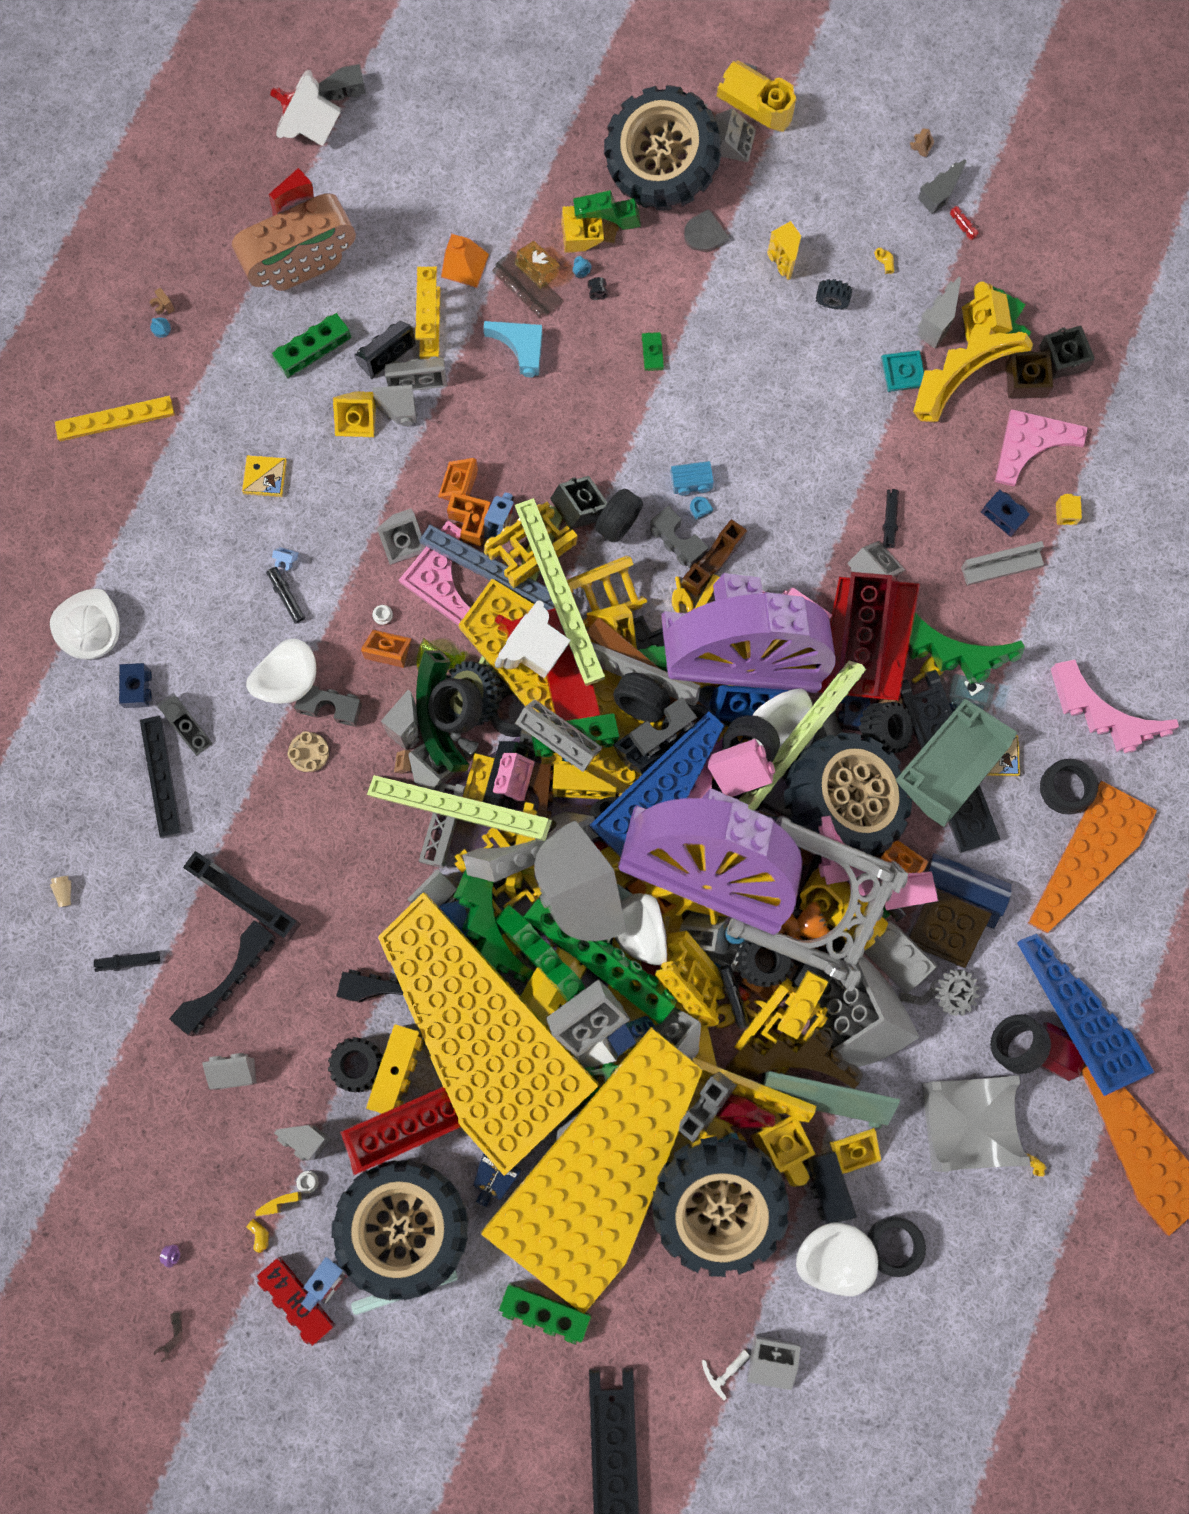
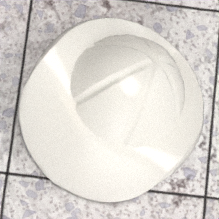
M89 589L76 593L55 609L50 618V630L56 644L65 653L74 658L92 660L110 652L117 643L120 632L119 616L114 603L102 589Z
M287 639L278 644L248 676L246 687L250 694L263 701L278 704L290 703L301 699L311 689L316 678V660L311 648L299 639Z
M793 689L773 697L760 706L752 716L761 717L775 727L780 738L781 747L812 708L813 704L804 689ZM814 736L811 738L809 744L804 747V749H806L808 746H810V744H811L812 741H813Z
M639 893L622 900L621 907L626 932L615 937L621 949L631 957L649 964L661 965L667 962L666 931L657 899L654 896Z
M834 1222L817 1228L804 1240L797 1254L796 1268L801 1279L812 1287L837 1295L857 1296L868 1290L874 1283L878 1271V1258L873 1243L862 1231L848 1224Z

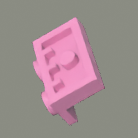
M504 753L500 761L493 792L507 795L518 801H524L535 761L518 753Z

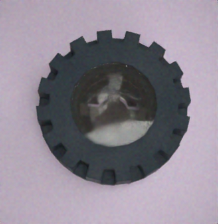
M822 280L818 285L816 302L819 305H823V307L843 310L849 306L852 295L851 286H848L846 282L842 283L843 281Z

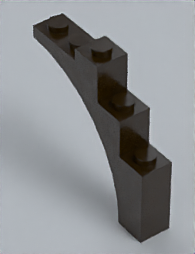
M817 1027L802 1044H799L796 1038L782 1032L769 1049L763 1041L751 1035L724 1067V1070L749 1080L758 1074L773 1069L788 1067L807 1068L837 1078L853 1089L860 1084L863 1076L857 1066L848 1063L838 1051L830 1048L833 1043L830 1035Z

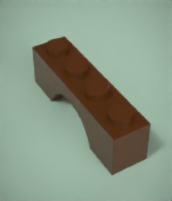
M731 519L719 533L716 541L699 562L694 563L682 578L681 586L695 597H698L708 585L713 574L716 575L745 540L747 530Z
M534 763L528 789L532 790L539 799L537 815L549 819L551 818L552 811H548V803L553 802V791H550V783H553L554 771L551 770V764Z

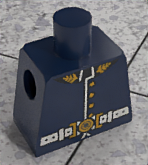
M483 1153L473 1186L481 1190L475 1202L487 1208L492 1197L501 1200L522 1170L514 1167L504 1176Z

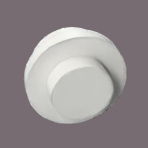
M386 605L377 606L372 614L374 621L380 625L388 624L393 618L392 610Z
M302 1172L297 1178V1187L303 1193H312L318 1187L319 1179L314 1172Z

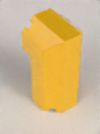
M739 60L737 62L733 61L723 75V78H725L724 83L720 82L718 86L717 97L766 127L784 132L792 121L796 103L793 85L782 78H775V81H772Z
M817 868L813 871L800 893V899L802 898L801 910L805 911L809 904L817 902L827 925L833 930L842 920L848 909L851 897L849 883L843 881L827 884L825 876L821 877L820 870ZM858 899V902L861 904L860 911L863 914L868 902H862ZM883 917L876 921L873 928V936L870 940H867L864 951L876 942L874 938L877 935L881 937L885 932L888 922ZM858 924L853 925L849 930L845 928V931L852 937ZM839 936L845 943L847 942L845 936Z
M550 944V946L554 950L556 947L553 944ZM557 947L554 951L581 980L587 967L581 966V962ZM536 968L520 996L549 1029L546 1017L567 1003L538 968Z

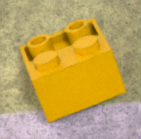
M574 206L562 207L561 221L565 253L586 251L604 241L602 219H576Z
M791 221L771 232L767 251L769 259L775 261L779 273L785 276L787 280H790L792 277L801 234Z
M625 603L586 613L588 629L599 617L637 649L633 615Z

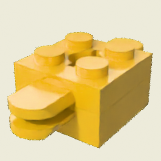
M978 282L973 289L975 299L962 306L967 342H969L973 328L989 327L992 328L995 334H1006L1012 330L1007 295L993 290L992 284Z
M761 1105L772 1112L776 1118L774 1127L762 1128V1130L751 1135L756 1147L771 1158L774 1168L779 1169L780 1173L784 1172L791 1186L805 1185L809 1180V1174L802 1161L815 1155V1152L800 1122L793 1116L781 1119L779 1113L774 1111L773 1108Z

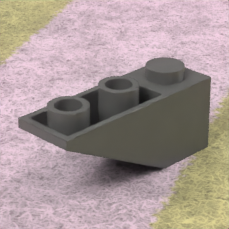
M360 64L341 67L318 84V95L328 101H340L346 97H360L362 94H366Z
M966 159L959 163H954L948 171L939 173L932 182H926L920 188L918 199L931 214L947 205L967 162Z
M174 692L157 704L160 711L196 756L213 744Z

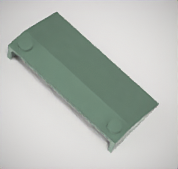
M964 699L898 776L896 782L928 817L945 827L1011 747L1017 732L967 699Z
M774 1072L763 1073L761 1084L817 1106L815 1111L869 1122L868 1126L881 1129L882 1125H889L900 1104V1099Z

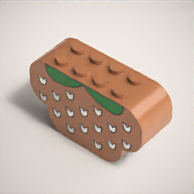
M326 193L242 230L232 240V248L252 286L265 287L272 285L275 290L285 291L334 269L342 259L341 252L348 249L355 241L356 233L337 196Z

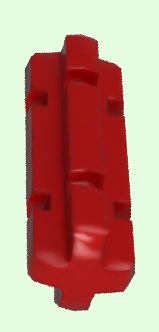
M955 206L950 210L951 217L956 219L955 222L963 232H966L965 235L968 239H974L978 235L977 229L972 227L973 224L967 216L961 213L962 210L959 206Z

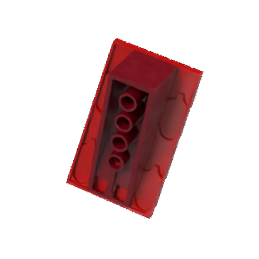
M851 572V578L839 577L830 620L836 659L835 666L831 673L821 682L822 687L818 691L819 693H823L846 663L852 661L862 664L866 670L849 690L847 696L899 701L920 588L919 583L899 582L893 575Z

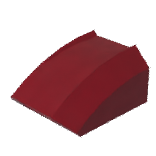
M1049 1022L1043 1023L1042 1026L1050 1036L1051 1050L1047 1060L1040 1068L1067 1081L1079 1077L1085 1062L1068 1032Z
M731 1094L715 1118L737 1128H768L775 1126L776 1116L761 1105L750 1102L741 1096Z

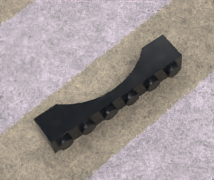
M194 851L183 866L185 870L289 941L301 925L297 920L197 851Z
M254 920L240 936V948L237 959L225 980L205 996L183 1002L169 1020L188 1036L201 1033L205 1027L204 1022L208 1018L212 1019L218 1013V1006L223 1001L226 1002L231 998L234 993L232 990L237 984L240 986L248 977L246 975L251 968L255 969L261 963L262 959L260 957L265 951L268 953L276 945L274 941L277 938L259 922Z
M349 969L348 973L342 971L336 997L360 1003L378 995H403L404 992L397 979L390 978V981L387 982L381 980L382 976L369 974V977L361 976L360 971Z

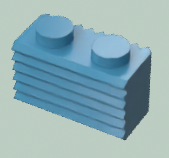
M710 461L671 466L670 474L674 494L685 496L690 494V492L706 493L713 489L714 480Z

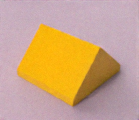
M874 1128L829 1142L832 1152H836L843 1174L881 1161Z

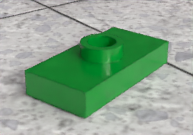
M661 332L642 333L644 371L664 370Z

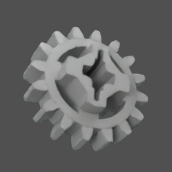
M951 969L950 974L944 973L945 979L938 980L941 986L935 988V990L939 991L935 998L941 1000L938 1006L943 1007L944 1012L954 1016H964L965 1011L971 1012L970 1006H976L977 1004L974 999L979 998L976 991L980 988L974 985L977 979L971 978V973L960 969Z

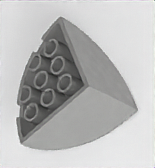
M576 820L558 829L543 843L535 859V876L542 894L540 900L545 908L548 907L562 931L579 940L600 941L625 933L626 927L614 869Z
M863 956L856 963L857 968L861 971V979L859 984L854 986L852 992L848 991L840 980L830 976L828 984L817 1002L822 1009L824 1007L828 1009L825 1015L828 1018L821 1028H817L824 1030L830 1035L833 1040L830 1047L832 1050L838 1051L843 1056V1059L857 1067L882 1060L919 1038L904 1005L881 973ZM814 1015V1016L812 1017V1019L810 1020L809 1026H810V1024L813 1022V1020L817 1017V1015Z

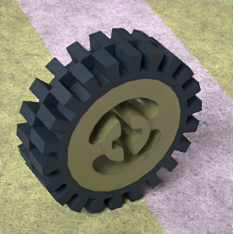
M471 661L461 662L462 664L455 665L456 669L451 668L449 670L452 676L447 675L446 679L457 678L476 683L475 686L479 689L483 700V712L476 726L484 725V722L491 720L489 716H495L496 713L493 709H499L500 705L496 704V700L501 701L502 696L497 695V692H502V687L496 686L501 683L500 679L495 678L498 676L497 673L493 672V669L485 664ZM458 690L452 695L449 702V714L453 721L457 720L463 708L462 696Z

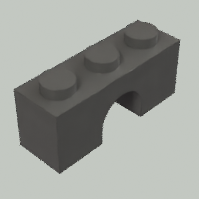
M667 506L651 519L650 531L656 538L660 537L664 541L663 544L669 552L673 551L677 555L676 558L682 566L686 565L690 569L694 563H697L708 552V547L696 534L689 539H679L674 532L681 526L682 519Z
M313 685L301 699L296 701L294 709L299 714L317 718L321 707L333 705L336 708L334 719L337 723L356 727L362 702L356 695L347 694L344 696L332 689H327V691L319 690V687Z
M683 697L663 711L668 719V728L656 730L647 721L630 733L629 737L643 756L648 753L652 756L661 749L659 747L660 744L665 741L669 744L678 737L676 735L677 732L682 729L686 732L695 725L693 721L697 717Z
M721 1072L711 1076L700 1092V1099L687 1111L680 1121L679 1131L692 1142L702 1137L737 1085Z

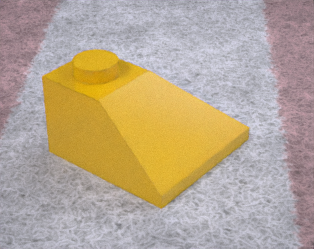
M355 391L333 397L335 436L374 437L376 401L373 392Z

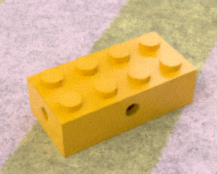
M394 1024L366 1109L382 1114L404 1104V1101H401L403 1093H407L411 1081L408 1078L410 1072H414L418 1063V1060L415 1059L417 1051H422L425 1042L420 1032ZM398 1068L399 1072L395 1075V1070Z

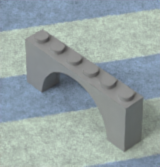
M563 812L549 818L552 821V831L547 834L546 840L558 829L575 820L590 840L599 837L589 827L595 820L594 816ZM535 839L509 847L478 848L463 855L467 875L493 882L535 865L537 853L545 841Z

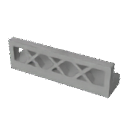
M1040 541L966 560L961 569L967 586L1043 567L1044 563L1040 554L1044 547L1043 542Z
M535 699L524 707L516 721L518 726L582 772L588 768L592 759L602 749L600 745Z
M442 783L439 792L444 793L445 789L454 791L453 795L463 797L465 786L459 784L452 786ZM433 813L419 862L443 869L458 819L447 816L446 820L440 823L437 817L438 814ZM441 827V838L439 841L434 842L431 837L432 832ZM435 847L437 852L434 861L425 859L426 852Z

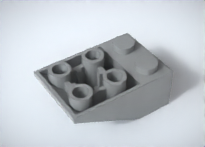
M958 277L954 282H949L944 290L945 293L943 295L939 294L933 302L934 306L931 309L927 308L921 316L922 320L917 326L919 328L917 336L933 348H936L947 335L955 317L961 277Z

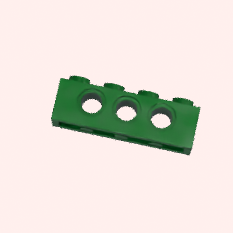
M336 312L333 315L327 316L319 324L311 326L300 336H295L289 343L276 348L272 356L275 363L288 379L352 337L348 327Z
M614 713L566 721L604 748L612 747L618 742L619 733ZM591 731H598L601 735L595 737L591 734ZM532 736L536 756L547 758L556 753Z
M511 1283L507 1285L498 1310L503 1312L501 1316L514 1321L516 1317L523 1320L522 1324L527 1327L544 1328V1333L554 1337L556 1333L565 1336L564 1340L575 1345L577 1341L582 1343L591 1318V1314L586 1312L584 1314L573 1307ZM520 1301H526L529 1303L530 1309L528 1312L522 1313L518 1310L517 1304ZM547 1309L551 1314L550 1318L546 1321L539 1319V1310ZM568 1317L571 1320V1326L567 1329L561 1328L558 1323L559 1319Z

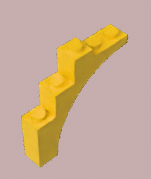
M989 327L973 328L967 349L957 348L948 350L943 370L934 369L924 372L913 410L919 421L938 422L942 410L952 393L967 377L985 364L1009 354L1031 351L1033 343L1027 333L995 334L992 328Z

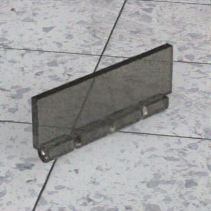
M513 251L495 263L496 267L493 268L492 272L501 281L505 279L504 284L514 294L519 291L517 297L525 305L529 306L533 302L530 309L539 318L543 314L549 315L564 302Z

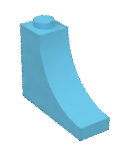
M484 321L485 337L497 339L511 348L518 359L520 374H523L525 377L539 376L543 334L542 325Z

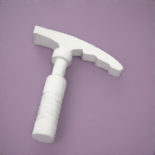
M745 1350L727 1367L726 1372L717 1378V1381L712 1379L713 1376L709 1373L706 1361L702 1360L703 1369L709 1383L723 1400L727 1397L722 1392L720 1385L723 1386L728 1377L733 1376L739 1367L750 1357Z

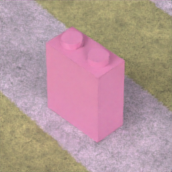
M756 739L709 756L708 768L725 795L733 797L773 782L774 766L771 761L768 762L764 747L762 745L759 746Z

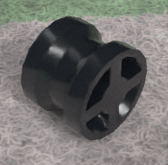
M595 277L588 281V288L590 289L589 298L591 300L607 298L608 290L605 288L607 285L605 278Z

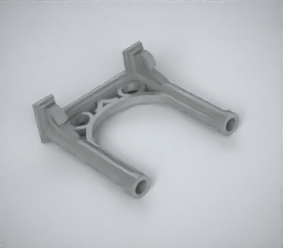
M780 816L776 824L790 835L797 846L833 860L845 869L851 885L848 909L842 920L833 930L813 940H799L780 932L772 935L734 918H731L727 935L734 938L740 937L823 970L828 975L840 980L847 990L852 992L854 986H857L861 979V971L857 968L856 963L864 954V946L867 940H870L873 936L874 925L876 921L881 919L885 902L890 900L892 889L899 893L901 888H904L907 883L908 873L893 860L892 862L883 861L790 822V819ZM850 866L867 873L855 877ZM865 880H873L874 885L871 892L867 895H860L858 886ZM858 899L862 902H868L863 914H861V904L858 902ZM858 924L853 936L851 937V935L847 931H845V928L849 930L853 925ZM839 936H845L847 942L844 948L838 952L834 951L832 940ZM826 944L829 953L827 954L814 947Z

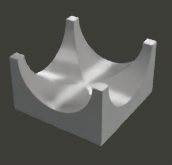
M1019 1076L922 1083L932 1171L949 1172L975 1168L1030 1166V1158L1025 1154L1020 1143L1015 1118V1094L1017 1087L1020 1085Z

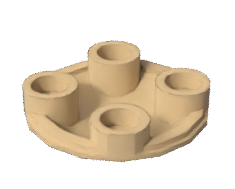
M305 731L292 740L287 755L291 764L296 769L303 772H314L326 764L329 757V747L322 736Z

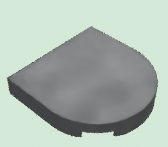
M709 209L690 219L684 230L685 242L693 250L709 252L729 241V236Z

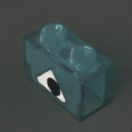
M955 674L951 680L947 700L958 708L964 699H967L986 712L991 706L995 684L976 682L970 685L966 676Z

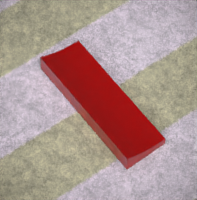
M299 168L269 193L273 216L314 198L313 183Z
M555 608L547 610L549 614L548 625L566 637ZM568 644L553 668L546 675L554 713L565 721L600 716L593 684L585 686Z
M442 1087L343 1130L340 1133L348 1152L353 1175H356L456 1130L461 1126L445 1087Z

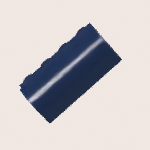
M933 853L925 872L932 871L935 887L992 911L986 926L995 929L1000 917L1004 915L1008 906L1012 884Z

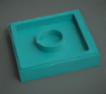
M920 350L884 354L881 356L888 392L920 388L924 375Z

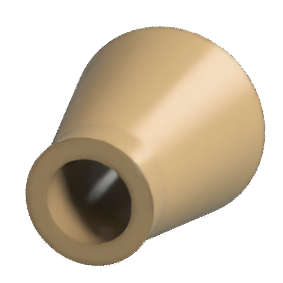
M69 877L52 878L50 886L58 907L71 905V880H69Z

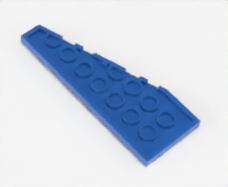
M710 712L704 715L589 825L590 829L621 858L633 809L636 806L648 809L662 802L688 798L724 725Z
M1038 934L1017 942L1104 1096L1154 1073L1133 1034L1127 1028L1123 1029L1117 1022L1118 1018L1113 1013L1109 1014L1102 1007V1001L1080 978L1076 979L1069 972L1070 968L1065 963L1061 964L1055 957V952Z

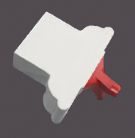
M310 70L304 72L296 89L292 92H285L281 88L276 89L273 87L271 89L270 95L279 100L283 108V115L278 124L276 135L279 138L283 136L293 138L298 133H301L323 146L340 114L341 108L318 95V82L312 77Z
M537 601L529 613L519 619L511 621L501 614L495 618V622L499 624L498 630L507 635L506 644L495 661L496 668L514 669L520 663H523L543 678L553 668L568 646L570 639L548 625L549 614L543 607L544 603L542 601Z

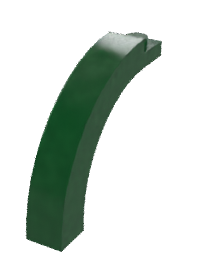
M424 651L416 685L417 717L424 744L437 766H446L450 772L467 771L470 764L455 747L449 732H444L433 724L428 711L429 697L432 690L438 683L446 679L451 662L442 651Z

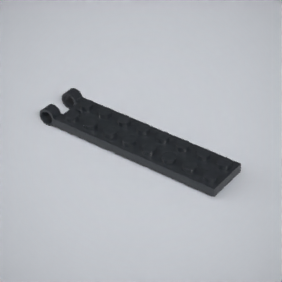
M936 670L925 673V679L930 690L913 695L908 680L905 679L902 682L900 697H902L908 714L912 717V727L921 750L952 715V710ZM926 698L927 703H923L922 699ZM979 784L948 822L960 853L1000 840Z
M622 1367L623 1388L600 1389V1368L589 1369L593 1514H639L633 1367ZM611 1395L615 1397L613 1402L609 1401Z

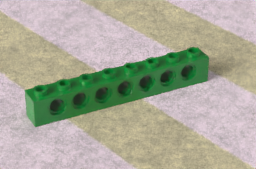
M539 896L523 918L653 1020L661 1024L676 1006L678 1000L674 995L660 984L654 975L642 970L640 964L628 959L621 949L610 945L607 939L588 941L590 946H585L581 940L567 935L555 920L548 917L547 913H550L548 907L545 908ZM598 953L604 954L607 959H601ZM615 967H621L624 972H618ZM632 980L639 981L641 986H636ZM649 994H655L658 999L651 998Z

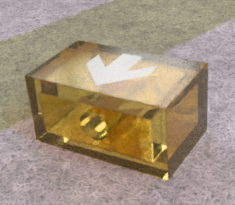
M535 241L517 251L514 263L540 289L557 277L560 267L557 261Z

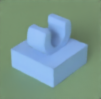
M282 547L273 550L272 558L277 559L275 567H280L283 561L286 564L285 570H290L292 562L297 560L299 552Z

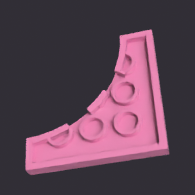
M1011 409L995 482L1014 487L1017 477L1027 461L1047 448L1054 446L1083 447L1088 427Z
M448 520L440 530L461 540V529ZM428 547L421 552L399 579V583L458 626L470 609L455 589L452 578V560Z

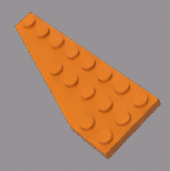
M1101 780L1098 784L1096 798L1085 809L1028 924L1044 933H1048L1140 846L1157 810Z
M1085 1066L1081 1073L1094 1098L1098 1112L1104 1121L1105 1128L1124 1167L1128 1181L1131 1183L1134 1195L1164 1233L1170 1236L1189 1219V1161L1125 1087L1104 1096L1088 1067Z

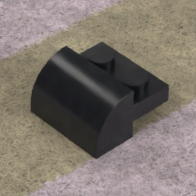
M630 733L613 745L625 766L630 771H637L640 775H643L672 747V745L667 744L665 741L659 745L661 749L650 756L648 753L643 756L629 737Z

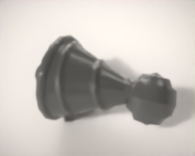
M460 733L450 734L453 741H458L465 758L477 753L476 749L479 745L477 741L463 738Z

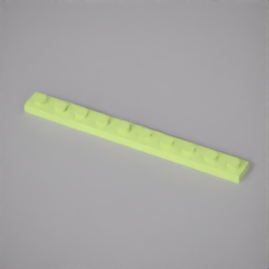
M533 498L516 504V511L565 635L570 639L569 645L585 686L605 679L604 673L535 500Z
M848 661L781 745L772 762L775 769L773 782L743 793L739 801L748 804V808L753 811L759 807L762 800L771 792L777 781L785 774V771L792 762L797 759L800 752L809 744L811 738L823 726V723L830 714L835 711L837 705L848 694L852 686L860 679L866 670L862 664Z
M375 775L367 795L374 798L542 841L546 840L552 822L548 818Z

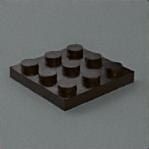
M935 887L938 901L924 903L908 937L921 950L966 969L992 915V911Z

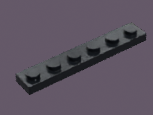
M159 715L141 719L140 726L159 837L163 839L181 835L182 831L162 717Z

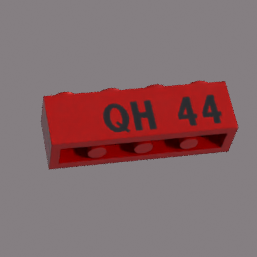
M281 1256L276 1258L256 1276L259 1279L257 1283L260 1288L272 1295L273 1298L271 1300L279 1310L281 1308L287 1314L285 1316L286 1320L292 1327L296 1326L301 1333L299 1335L307 1345L309 1343L312 1346L315 1345L336 1326L318 1302L311 1311L300 1304L308 1291Z

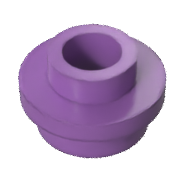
M167 1245L163 1248L160 1262L165 1267L170 1268L178 1262L180 1258L178 1246Z

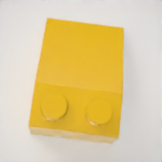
M560 761L559 764H554L553 797L601 800L616 796V787L587 771L582 772L574 765H571L570 762Z

